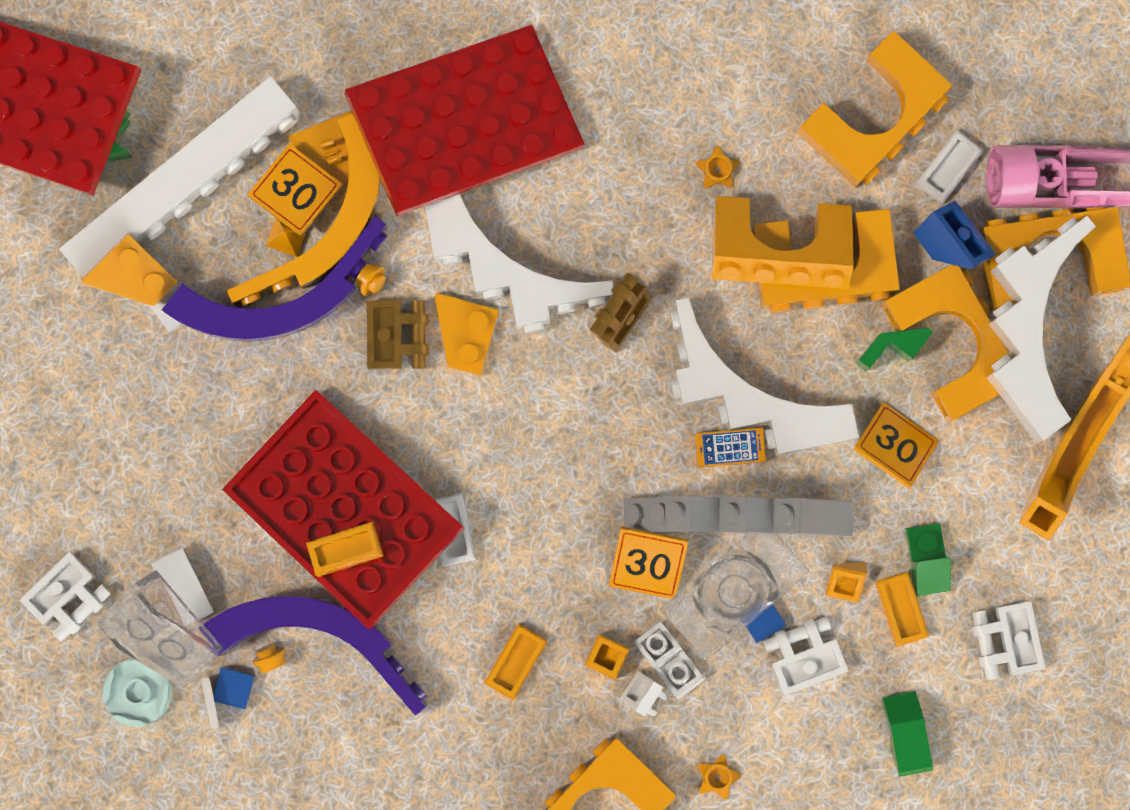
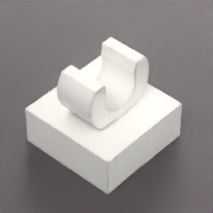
M637 671L619 700L645 717L647 713L651 716H656L657 712L651 706L657 697L665 701L667 696L662 692L663 687L640 671Z

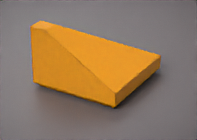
M867 563L833 564L825 596L859 603L867 575Z

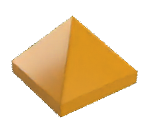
M275 218L265 246L298 257L308 229L300 237Z

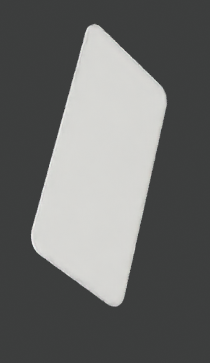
M209 677L202 678L201 682L211 729L219 728V721Z

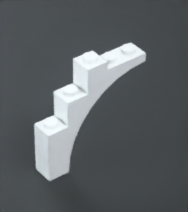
M460 194L425 206L436 263L442 262L443 266H454L463 263L462 258L469 257L476 296L483 295L484 300L497 299L504 296L503 291L510 290L517 330L524 328L525 334L545 330L544 325L550 324L548 310L555 309L556 314H564L575 311V305L585 303L589 304V308L602 307L606 305L608 299L613 294L611 292L613 281L583 283L558 280L533 272L511 260L489 242L473 222Z
M1088 216L1079 222L1075 217L1070 219L1057 229L1061 234L1058 238L1050 242L1046 237L1030 249L1034 254L1033 257L1025 246L1016 252L1010 247L995 258L998 266L991 270V273L1015 304L1013 305L1009 300L993 312L996 319L990 322L989 326L1009 350L1013 358L1006 354L991 365L994 372L986 378L1036 443L1046 440L1071 421V418L1056 396L1047 372L1043 350V316L1049 290L1060 266L1075 245L1096 227Z
M685 298L675 301V309L669 311L673 330L680 331L682 343L676 344L680 364L686 363L687 368L676 370V379H671L670 384L674 400L680 399L681 406L722 398L723 404L717 405L721 425L727 424L729 431L768 423L769 429L764 430L768 450L774 449L775 456L859 438L852 404L826 407L796 404L772 397L746 383L731 371L709 346L697 324L690 299Z

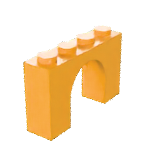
M894 30L870 53L866 62L897 92L901 104L898 123L892 129L881 134H863L848 126L823 102L800 126L797 132L855 188L862 181L868 185L881 171L877 165L885 157L891 161L904 147L900 141L908 133L914 137L927 123L923 117L931 109L937 113L950 99L946 93L953 85Z
M716 196L713 216L712 279L849 289L853 271L852 205L818 203L814 222V241L798 250L782 251L762 244L753 235L750 228V198Z
M1118 207L1086 208V212L1073 213V209L1068 208L1052 212L1053 217L1041 219L1038 213L1028 214L1019 217L1020 222L1008 224L1006 219L987 221L986 227H983L979 232L996 254L993 258L983 263L991 312L1009 300L1013 305L1015 304L991 273V270L998 266L995 258L1010 247L1015 252L1023 246L1028 249L1033 240L1046 235L1060 236L1061 234L1057 229L1073 217L1079 222L1088 216L1096 226L1076 244L1085 261L1090 295L1097 296L1128 290L1130 288V274Z
M890 209L856 212L853 215L852 225L856 261L849 289L758 283L761 309L769 308L770 313L775 314L789 312L792 305L803 304L804 310L823 308L824 302L837 300V306L857 304V298L871 297V302H882L890 299L891 294H896L900 290ZM788 220L753 225L752 233L762 244L776 250L792 251Z
M950 265L881 304L895 331H905L926 318L939 314L955 316L963 320L973 331L977 342V355L972 367L963 376L931 393L947 423L999 395L986 377L994 372L991 367L992 364L1004 355H1009L1002 341L989 326L990 320L987 315L990 314V310L981 296L977 298L971 288L973 281L966 268H960L955 265Z
M615 736L611 741L605 737L592 751L596 757L590 764L586 766L581 763L568 777L572 783L563 792L557 788L544 803L548 806L546 810H571L577 799L589 790L612 788L626 795L640 810H664L677 796Z

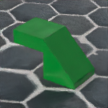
M929 328L880 333L855 364L866 372L887 346L909 362L929 339L933 331Z
M916 691L882 697V706L890 730L891 752L898 776L902 777L933 771L925 720Z

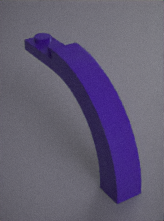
M375 216L330 274L314 289L291 302L260 309L234 308L210 301L182 283L163 307L162 311L179 323L197 332L231 341H267L298 333L332 314L353 294L356 288L347 279L349 276L355 279L359 275L360 271L367 264L363 258L370 249L376 252L388 237L384 233L387 226Z
M279 596L262 598L230 608L196 629L218 656H223L238 643L253 635L275 628L304 627L323 631L342 639L358 650L373 665L415 716L428 706L423 701L428 697L424 690L415 681L409 684L401 675L405 671L401 663L393 655L388 658L384 655V652L394 644L375 626L371 630L367 629L348 609L330 602L305 597Z

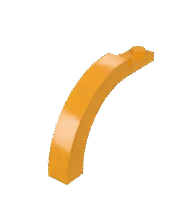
M353 113L337 120L348 151L349 180L343 205L331 228L321 240L301 256L228 289V295L234 305L241 303L243 307L250 306L260 301V294L270 289L274 293H278L293 285L291 280L297 278L302 289L316 283L336 267L368 226L378 200L381 179Z
M1130 332L1108 365L1103 368L1079 405L1047 460L1022 512L1019 523L1050 541L1068 515L1072 499L1088 465L1130 397Z

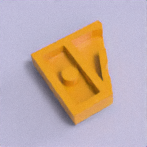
M129 233L81 278L85 285L151 306H155L178 283Z
M436 293L435 302L447 366L481 376L499 310Z

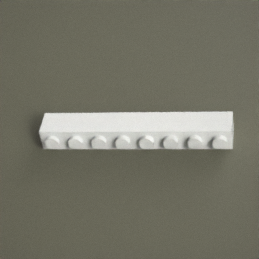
M270 76L65 243L59 250L83 277L127 233L139 244L147 238L154 240L166 230L164 224L174 216L177 219L181 218L193 207L192 201L200 195L206 197L219 186L217 181L228 173L231 176L238 172L245 165L243 160L252 152L259 154L265 150L271 143L269 138L279 130L284 133L293 127L297 122L295 117L300 114L297 107Z

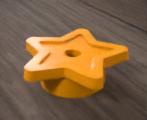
M715 147L709 159L696 162L697 167L705 173V188H709L717 183L728 188L733 187L731 173L740 162L739 160L726 157L720 147ZM719 166L721 171L716 172L715 167Z
M721 754L713 764L699 763L697 766L704 778L699 789L701 794L715 791L726 800L729 797L730 785L741 778L740 773L728 768L724 754ZM716 774L721 775V779L719 781L715 780L714 778Z

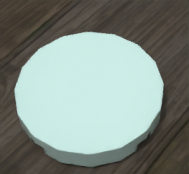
M131 658L119 663L109 671L103 683L102 699L110 715L116 721L126 726L142 727L156 722L166 713L172 699V685L168 674L159 664L145 658Z

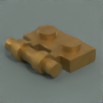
M628 272L620 283H615L611 289L612 296L603 309H598L594 315L596 320L589 329L597 335V338L607 348L615 353L618 352L653 298L648 289L638 283V279Z
M401 300L366 301L367 369H402V356H412V369H426V356L429 355V345L425 343V325H429V314H425V301H411L412 313L402 314ZM402 325L412 326V344H402Z

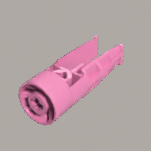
M994 145L989 154L986 172L989 203L995 208H1098L1130 206V191L1071 190L1067 192V187H1095L1098 174L1095 172V167H1066V164L1130 163V149L1070 145ZM1037 156H1055V158H1045L1037 162ZM1053 190L1054 198H1035L1036 195H1046Z

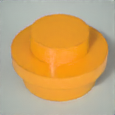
M367 264L360 271L356 279V287L360 288L361 294L369 297L373 293L378 294L383 289L386 283L385 268L380 265Z
M269 644L256 651L257 657L252 660L253 665L258 667L261 673H266L286 663L284 657L286 651L284 647L276 648L275 644Z

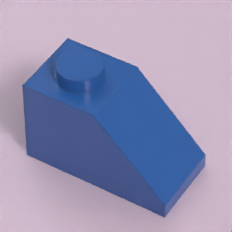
M956 200L933 211L913 232L932 260L972 269L996 255Z

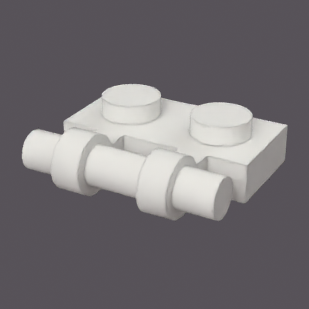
M68 552L19 601L42 625H46L55 617L61 624L52 634L62 642L70 633L74 635L81 628L80 624L93 611L97 613L104 606L102 602L111 595V592L101 584L92 593L86 585L95 576L72 552ZM77 595L83 603L69 614L64 607Z
M1031 601L996 607L998 621L988 623L986 610L972 612L975 626H972L973 635L978 637L981 656L978 659L980 667H984L986 680L1000 678L997 664L1007 663L1009 675L1011 676L1046 669ZM1000 632L1004 652H994L991 638L992 633Z
M827 617L815 621L813 618L803 621V625L787 632L782 629L775 632L773 637L762 641L767 654L778 649L782 653L783 659L775 661L771 665L783 696L849 672L837 640L833 639L825 643L822 642L820 633L831 629ZM808 638L812 648L794 654L791 644Z

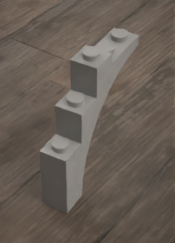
M692 495L624 498V526L654 533L852 536L853 502Z

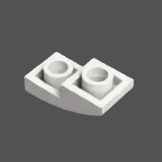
M182 547L150 562L183 628L214 613Z
M661 621L634 641V644L677 700L681 699L705 680Z

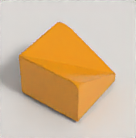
M598 634L584 666L616 680L630 648Z

